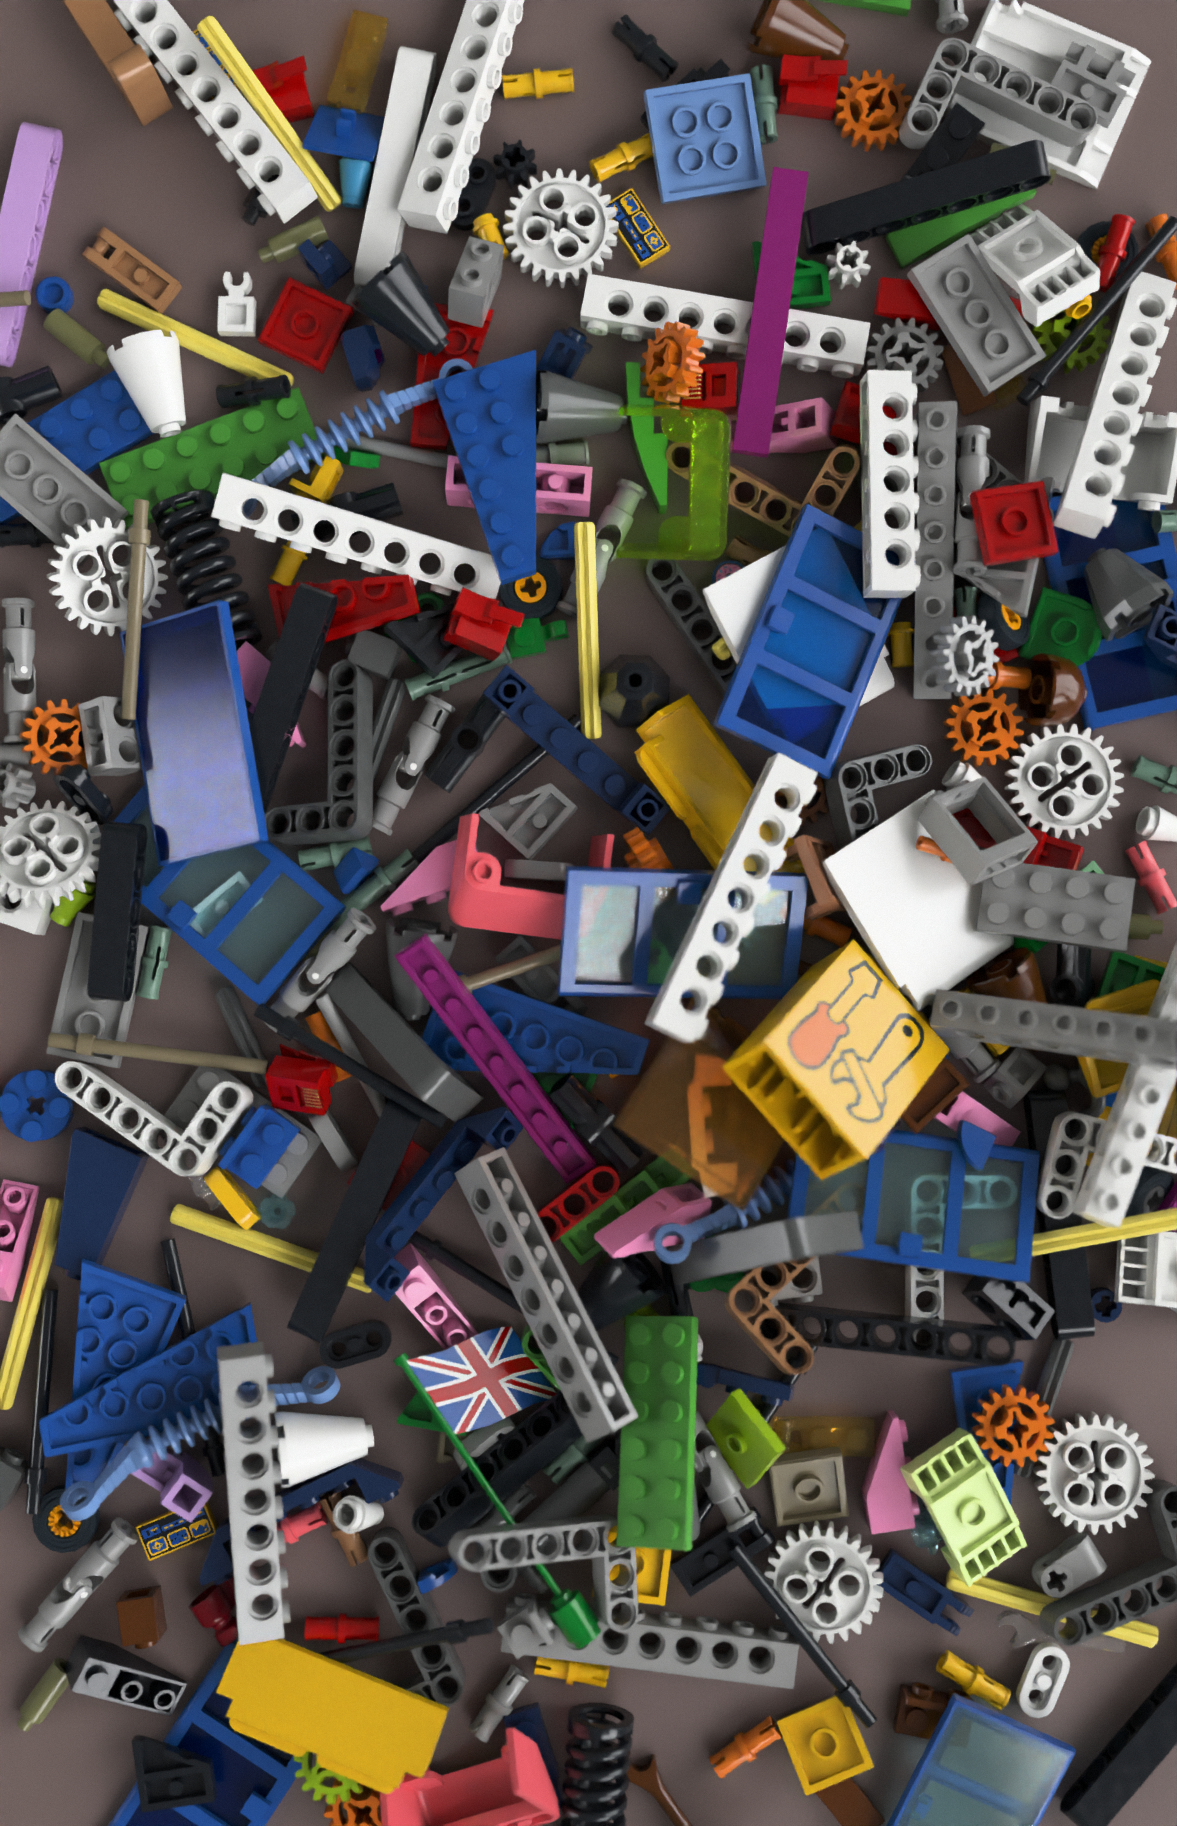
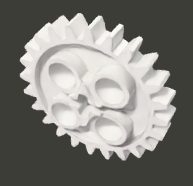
M558 168L556 178L552 179L546 170L543 171V181L540 183L533 176L529 177V190L519 185L518 193L521 199L510 197V207L513 210H505V220L509 223L503 225L504 235L510 236L505 240L506 248L514 249L511 253L512 262L522 260L520 264L521 273L533 269L532 281L536 282L541 275H544L547 287L556 278L559 279L560 287L564 288L566 278H571L575 286H578L579 275L583 274L587 278L588 274H592V267L603 271L604 263L601 258L611 260L612 250L609 247L617 245V236L613 233L618 231V222L610 220L616 216V207L605 208L611 202V196L607 194L599 197L601 194V184L598 183L590 188L589 175L583 177L581 181H577L576 170H572L568 178H563L562 170ZM551 200H557L563 204L560 208L553 210L545 206ZM534 213H538V214H540L542 217H540V216H533V214H534ZM581 217H590L594 222L589 226H581L576 221ZM533 231H542L546 234L541 240H532L528 237ZM580 240H588L589 243L584 244ZM565 247H571L577 251L572 257H564L559 252Z
M103 516L101 527H98L94 519L89 518L87 520V530H84L78 524H74L76 533L74 538L65 533L62 534L67 545L65 548L57 545L53 546L54 550L60 554L59 559H48V563L56 567L57 571L47 574L46 578L57 582L56 586L49 589V593L62 596L55 603V606L58 609L69 607L64 616L66 619L71 621L79 616L77 627L83 630L91 623L90 628L93 634L98 635L101 627L104 626L106 634L113 636L115 626L121 632L126 630L128 598H125L123 595V586L129 581L131 544H128L129 528L125 531V520L118 518L114 527H112L110 518ZM98 545H101L103 548L106 568L115 573V576L110 577V583L119 602L117 608L113 607L110 586L100 580V578L106 576V572L96 550ZM119 545H125L128 550L126 560L122 563H114L112 559L113 550ZM156 545L146 546L142 615L148 619L153 618L148 610L150 605L161 607V604L154 598L155 595L166 594L167 592L158 586V581L166 580L168 576L158 572V568L164 566L166 561L158 558L154 559L153 556L160 550L159 546ZM83 555H91L93 559L92 568L86 573H79L77 569L78 559ZM95 590H101L104 598L102 604L96 608H90L87 602L89 594Z
M1061 724L1054 726L1053 734L1048 727H1043L1040 729V738L1034 733L1027 736L1030 746L1023 743L1019 744L1017 750L1022 756H1012L1009 758V761L1016 766V769L1005 772L1007 777L1014 779V783L1005 786L1004 789L1015 792L1016 796L1011 798L1008 804L1019 803L1021 808L1016 812V815L1020 817L1026 814L1029 817L1025 826L1031 827L1038 824V830L1045 833L1048 829H1051V837L1058 839L1063 831L1066 840H1072L1075 837V829L1081 837L1089 835L1088 825L1093 830L1102 828L1098 818L1103 820L1112 818L1107 807H1119L1120 803L1112 796L1124 792L1123 788L1115 785V781L1123 778L1124 774L1114 772L1113 767L1117 766L1121 760L1109 759L1108 755L1113 751L1114 747L1110 746L1102 749L1100 747L1104 738L1102 735L1091 740V728H1086L1078 734L1077 724H1072L1065 733L1064 727ZM1063 748L1070 749L1074 753L1075 762L1072 766L1066 765L1062 761L1061 752ZM1085 762L1090 764V768L1070 780L1066 784L1067 787L1055 791L1043 802L1038 800L1039 795L1059 783L1062 777L1073 773ZM1034 769L1042 770L1045 773L1046 783L1043 787H1039L1033 782L1032 772ZM1085 777L1091 778L1096 784V791L1093 795H1089L1083 790L1082 782ZM1056 798L1063 799L1067 804V812L1064 816L1058 815L1053 809V802Z
M46 800L43 809H38L37 805L32 802L30 812L25 813L19 807L17 808V818L13 819L10 816H4L7 825L5 827L0 826L1 896L7 894L11 903H15L21 898L24 906L27 908L33 900H37L40 909H43L46 900L52 899L53 904L59 906L61 896L64 895L68 900L72 901L74 900L73 890L77 889L85 893L84 881L96 882L93 871H98L101 832L97 822H92L88 812L80 814L75 806L68 811L64 801H61L55 809L52 808L50 800ZM25 836H29L31 839H33L40 850L37 851L34 843L30 839H27ZM53 856V859H54L56 865H57L59 868L61 867V868H62L63 870H65V871H64V872H61L58 868H56L55 865H54V863H53V861L50 859V857Z
M1090 1411L1088 1421H1085L1079 1413H1075V1424L1073 1425L1065 1418H1062L1063 1430L1059 1432L1057 1429L1050 1427L1049 1429L1054 1434V1439L1052 1441L1044 1439L1043 1443L1048 1448V1451L1045 1453L1038 1452L1036 1455L1043 1465L1033 1467L1032 1469L1036 1475L1043 1477L1034 1483V1486L1039 1491H1045L1039 1497L1044 1505L1051 1504L1048 1511L1054 1517L1061 1514L1060 1521L1066 1527L1073 1521L1074 1528L1080 1533L1086 1524L1093 1535H1097L1099 1525H1102L1108 1533H1112V1522L1114 1521L1125 1528L1126 1523L1123 1516L1128 1514L1137 1519L1138 1516L1133 1507L1136 1504L1146 1507V1502L1140 1496L1142 1493L1153 1492L1145 1484V1480L1155 1478L1154 1473L1144 1468L1153 1463L1151 1457L1142 1454L1148 1446L1143 1441H1136L1139 1434L1133 1429L1126 1431L1127 1424L1121 1419L1113 1425V1417L1105 1413L1101 1422L1094 1411ZM1096 1440L1097 1443L1094 1446L1093 1455V1452L1091 1450V1442ZM1081 1446L1083 1450L1081 1457L1076 1461H1069L1068 1455L1071 1449ZM1113 1447H1118L1119 1453L1117 1458L1112 1462H1105L1106 1452ZM1096 1466L1099 1469V1472L1093 1473L1094 1467ZM1088 1473H1093L1092 1480L1087 1476ZM1077 1483L1082 1484L1081 1493L1074 1498H1069V1488ZM1117 1484V1494L1112 1498L1106 1499L1104 1494L1107 1487ZM1094 1490V1494L1096 1495V1503L1094 1505H1091L1090 1503L1093 1498Z
M815 1520L813 1531H808L807 1527L801 1523L799 1526V1536L788 1530L786 1533L787 1543L779 1539L776 1541L775 1549L778 1553H769L768 1562L772 1565L766 1566L764 1576L770 1578L768 1581L805 1628L813 1632V1638L817 1643L821 1634H826L829 1643L833 1644L835 1633H839L842 1639L847 1641L848 1629L850 1628L858 1635L861 1634L862 1625L860 1620L871 1625L872 1614L870 1611L879 1612L880 1602L876 1599L883 1598L884 1588L878 1585L883 1583V1573L875 1571L879 1568L880 1560L879 1558L868 1559L872 1553V1546L866 1545L860 1548L861 1534L855 1535L852 1539L848 1538V1526L846 1525L841 1529L840 1533L835 1532L833 1521L829 1522L827 1530H822L818 1520ZM823 1551L829 1556V1559L819 1562L811 1556V1553ZM841 1557L844 1558L845 1561L833 1570L830 1584L824 1582L816 1592L813 1601L808 1606L803 1605V1602L808 1600L816 1591L817 1581L823 1582L828 1577L835 1562ZM847 1574L853 1575L859 1582L855 1585H847L840 1578ZM799 1578L807 1586L802 1589H796L789 1581ZM823 1602H829L836 1607V1610L830 1613L824 1612L818 1605Z

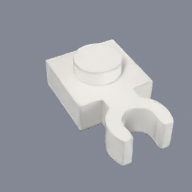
M230 272L224 273L223 283L229 296H218V333L220 336L256 337V300L254 297L246 296L252 289V279L248 272H244L243 283L239 286L232 285L233 280Z

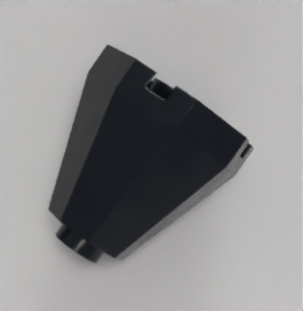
M620 654L600 672L599 706L601 711L610 718L616 727L638 728L657 711L669 705L670 677L651 656ZM630 682H636L639 687H631Z

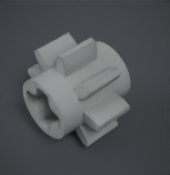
M8 763L6 770L0 769V803H2L3 807L17 810L19 802L28 804L32 800L36 792V783L31 778L32 771L25 770L23 766Z

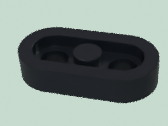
M475 158L471 161L468 183L462 188L458 200V207L461 204H468L470 209L466 212L458 210L455 220L451 221V224L459 230L468 231L474 228L473 221L484 215L494 192L496 174L494 167L487 160ZM475 172H482L484 174L479 180L472 178Z
M76 764L72 766L63 765L53 777L54 783L70 803L78 808L80 814L88 812L92 822L103 825L113 813V808L110 805L111 800L106 794L97 789L90 780V774L83 767Z
M380 1320L364 1321L328 1333L320 1344L319 1354L322 1361L334 1369L362 1363L384 1355L391 1345L392 1333L388 1325ZM377 1332L380 1335V1342L376 1344L371 1343L368 1340V1333ZM335 1342H342L346 1348L345 1352L342 1354L336 1353L333 1349V1344Z

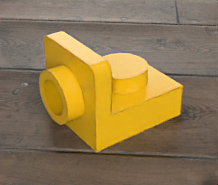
M326 455L323 466L319 467L316 464L310 475L311 486L294 478H291L288 485L296 495L327 504V500L331 497L344 470L340 461L332 460Z

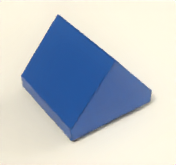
M352 847L333 871L341 892L345 895L350 894L362 885L378 866L380 860L375 856Z

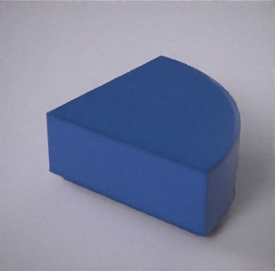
M575 521L559 525L548 535L542 544L540 558L546 560L575 559Z
M965 1120L959 1121L957 1140H959L961 1150L965 1155L964 1158L974 1169L978 1171L983 1170L996 1136Z
M451 1557L421 1569L417 1581L421 1594L442 1585L457 1573V1564Z

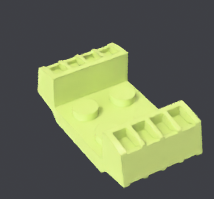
M957 1428L950 1435L941 1439L934 1446L928 1448V1450L900 1468L908 1487L923 1499L946 1544L941 1548L946 1561L952 1571L968 1587L973 1585L982 1576L984 1577L990 1570L998 1567L1004 1560L1012 1557L1018 1550L1027 1546L1019 1528L1020 1523L991 1465L983 1456L970 1432Z

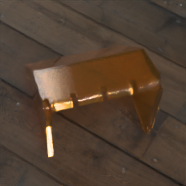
M691 998L684 1007L686 1011H690L694 1007L695 999ZM710 1005L705 1016L708 1019V1025L699 1040L695 1038L693 1043H682L668 1035L663 1038L622 1099L614 1125L743 1211L752 1199L784 1138L722 1069V1066L749 1037L751 1032L728 1016L723 1019L719 1016L721 1012Z

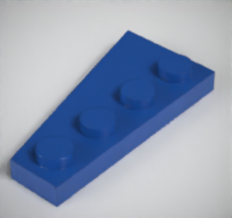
M1021 1359L1011 1360L1003 1366L981 1364L949 1369L957 1427L970 1432L976 1443L983 1437L976 1436L972 1432V1427L980 1425V1422L975 1420L972 1414L973 1412L982 1413L983 1410L978 1400L983 1399L987 1402L991 1400L988 1391L991 1388L997 1394H1001L1002 1384H1007L1014 1392L1020 1382V1374H1022L1023 1361ZM1000 1407L995 1411V1413L993 1414L992 1417L995 1416V1414L998 1412V1410L1000 1409ZM1015 1418L1012 1420V1426L1007 1427L1011 1433L1014 1431L1013 1427L1016 1424ZM993 1438L997 1445L1008 1448L1004 1438ZM979 1447L983 1456L991 1465L1011 1505L1014 1473L1013 1459H1011L1009 1466L1005 1467L1000 1462V1456L992 1461L986 1455L988 1449L982 1450Z

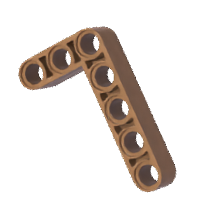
M62 0L143 127L173 108L160 78L139 43L133 44L106 0Z
M682 439L671 444L665 455L666 460L668 455V467L674 473L790 537L802 507L806 504L833 517L861 466V454L856 447L849 444L836 447L828 456L802 502L693 440ZM680 446L687 447L692 453V462L689 466L680 465L676 460V450ZM848 452L853 456L855 464L852 470L843 472L836 467L835 457L838 453ZM710 464H716L722 468L724 477L721 483L715 484L708 480L706 471ZM740 482H749L753 485L755 496L751 501H745L739 497L737 488ZM821 485L832 486L836 492L835 501L830 504L822 503L817 497L818 487ZM778 499L785 503L787 512L784 517L775 518L769 513L768 505L771 500Z
M846 1183L833 1191L808 1216L849 1212L840 1204V1195L843 1192L854 1196L856 1207L853 1211H856L857 1216H859L863 1212L865 1191L858 1184ZM815 1257L770 1265L778 1273V1282L775 1286H768L762 1281L761 1270L763 1267L751 1269L728 1291L724 1300L725 1309L777 1368L788 1375L802 1374L808 1371L813 1364V1351L808 1343L769 1301ZM738 1291L746 1292L751 1297L752 1305L747 1312L740 1311L734 1304V1296ZM764 1319L772 1320L777 1326V1335L772 1340L765 1339L760 1333V1323ZM790 1347H795L802 1353L803 1361L798 1368H792L786 1362L785 1355Z

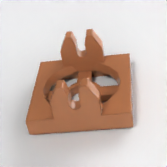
M805 834L793 839L794 845L784 850L786 851L784 861L789 860L792 863L801 860L817 903L805 909V918L815 920L836 911L846 912L828 880L822 863L835 854L832 843Z

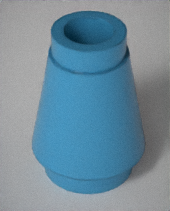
M342 156V159L338 161L342 205L355 209L363 208V201L365 200L374 165L370 161Z

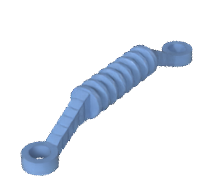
M455 358L448 360L442 366L439 377L431 380V382L428 381L422 383V385H416L414 388L410 387L405 389V391L401 390L386 395L384 390L379 391V405H376L368 397L365 399L368 411L363 412L356 404L353 406L354 419L341 412V426H338L332 419H328V433H325L318 425L314 427L316 440L313 441L306 433L302 434L303 447L290 440L287 443L291 449L286 451L284 456H280L277 461H274L270 467H267L263 473H260L256 476V479L254 478L251 481L274 487L285 477L292 475L293 472L295 473L302 469L305 475L310 473L308 462L310 459L321 467L323 466L321 453L325 452L334 460L336 458L334 446L337 445L345 453L348 452L346 441L348 438L357 446L361 445L359 436L361 431L372 439L374 437L372 425L375 424L383 432L386 431L384 420L386 417L395 425L399 424L398 415L413 408L412 406L415 407L421 405V403L429 402V400L437 399L433 388V381L448 377L452 371L462 370L465 372L473 369V367L467 361ZM251 498L244 505V513L247 517L254 512L257 506V499Z
M900 1117L892 1125V1129H895L899 1125L901 1121ZM789 1158L784 1161L786 1173L779 1166L773 1167L772 1173L775 1180L766 1173L760 1176L762 1188L753 1180L749 1182L750 1195L744 1189L739 1188L736 1191L738 1203L728 1195L723 1198L724 1207L714 1212V1214L683 1226L673 1223L662 1226L654 1237L656 1255L668 1264H677L688 1257L691 1243L698 1241V1238L699 1240L703 1239L706 1236L708 1237L713 1235V1233H718L720 1230L723 1231L735 1225L741 1230L745 1229L748 1226L746 1214L753 1221H757L760 1219L757 1207H760L766 1214L772 1211L770 1199L777 1206L783 1205L782 1192L788 1198L790 1197L794 1161ZM810 1168L808 1180L813 1184H817L820 1179ZM675 1235L682 1240L683 1247L679 1251L670 1252L663 1247V1239L667 1236Z
M329 1366L313 1368L303 1377L301 1383H291V1385L290 1383L281 1385L271 1384L270 1386L267 1384V1390L274 1389L276 1406L308 1402L314 1404L326 1403L338 1394L341 1387L336 1372ZM328 1381L323 1387L314 1389L320 1382ZM256 1385L239 1386L238 1389L247 1392ZM220 1392L218 1393V1406H215L209 1398L204 1400V1413L195 1405H192L191 1419L189 1420L180 1411L177 1413L178 1425L176 1426L167 1418L163 1419L164 1432L162 1433L154 1425L149 1426L150 1438L147 1440L139 1431L134 1433L127 1445L122 1448L120 1453L114 1458V1461L110 1462L94 1483L80 1481L69 1486L64 1491L60 1499V1506L66 1516L72 1521H81L93 1515L108 1494L110 1495L129 1473L131 1474L145 1466L150 1468L154 1465L153 1453L156 1452L164 1461L168 1458L167 1446H171L179 1454L181 1453L180 1440L184 1439L190 1447L195 1446L194 1433L198 1432L205 1441L209 1439V1426H212L219 1434L222 1433ZM87 1496L84 1502L74 1506L78 1499Z

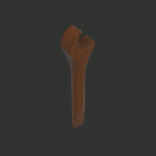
M652 1754L649 1762L643 1766L635 1765L631 1761L630 1769L626 1772L629 1781L640 1786L653 1796L674 1826H692L667 1791L659 1774L655 1755Z

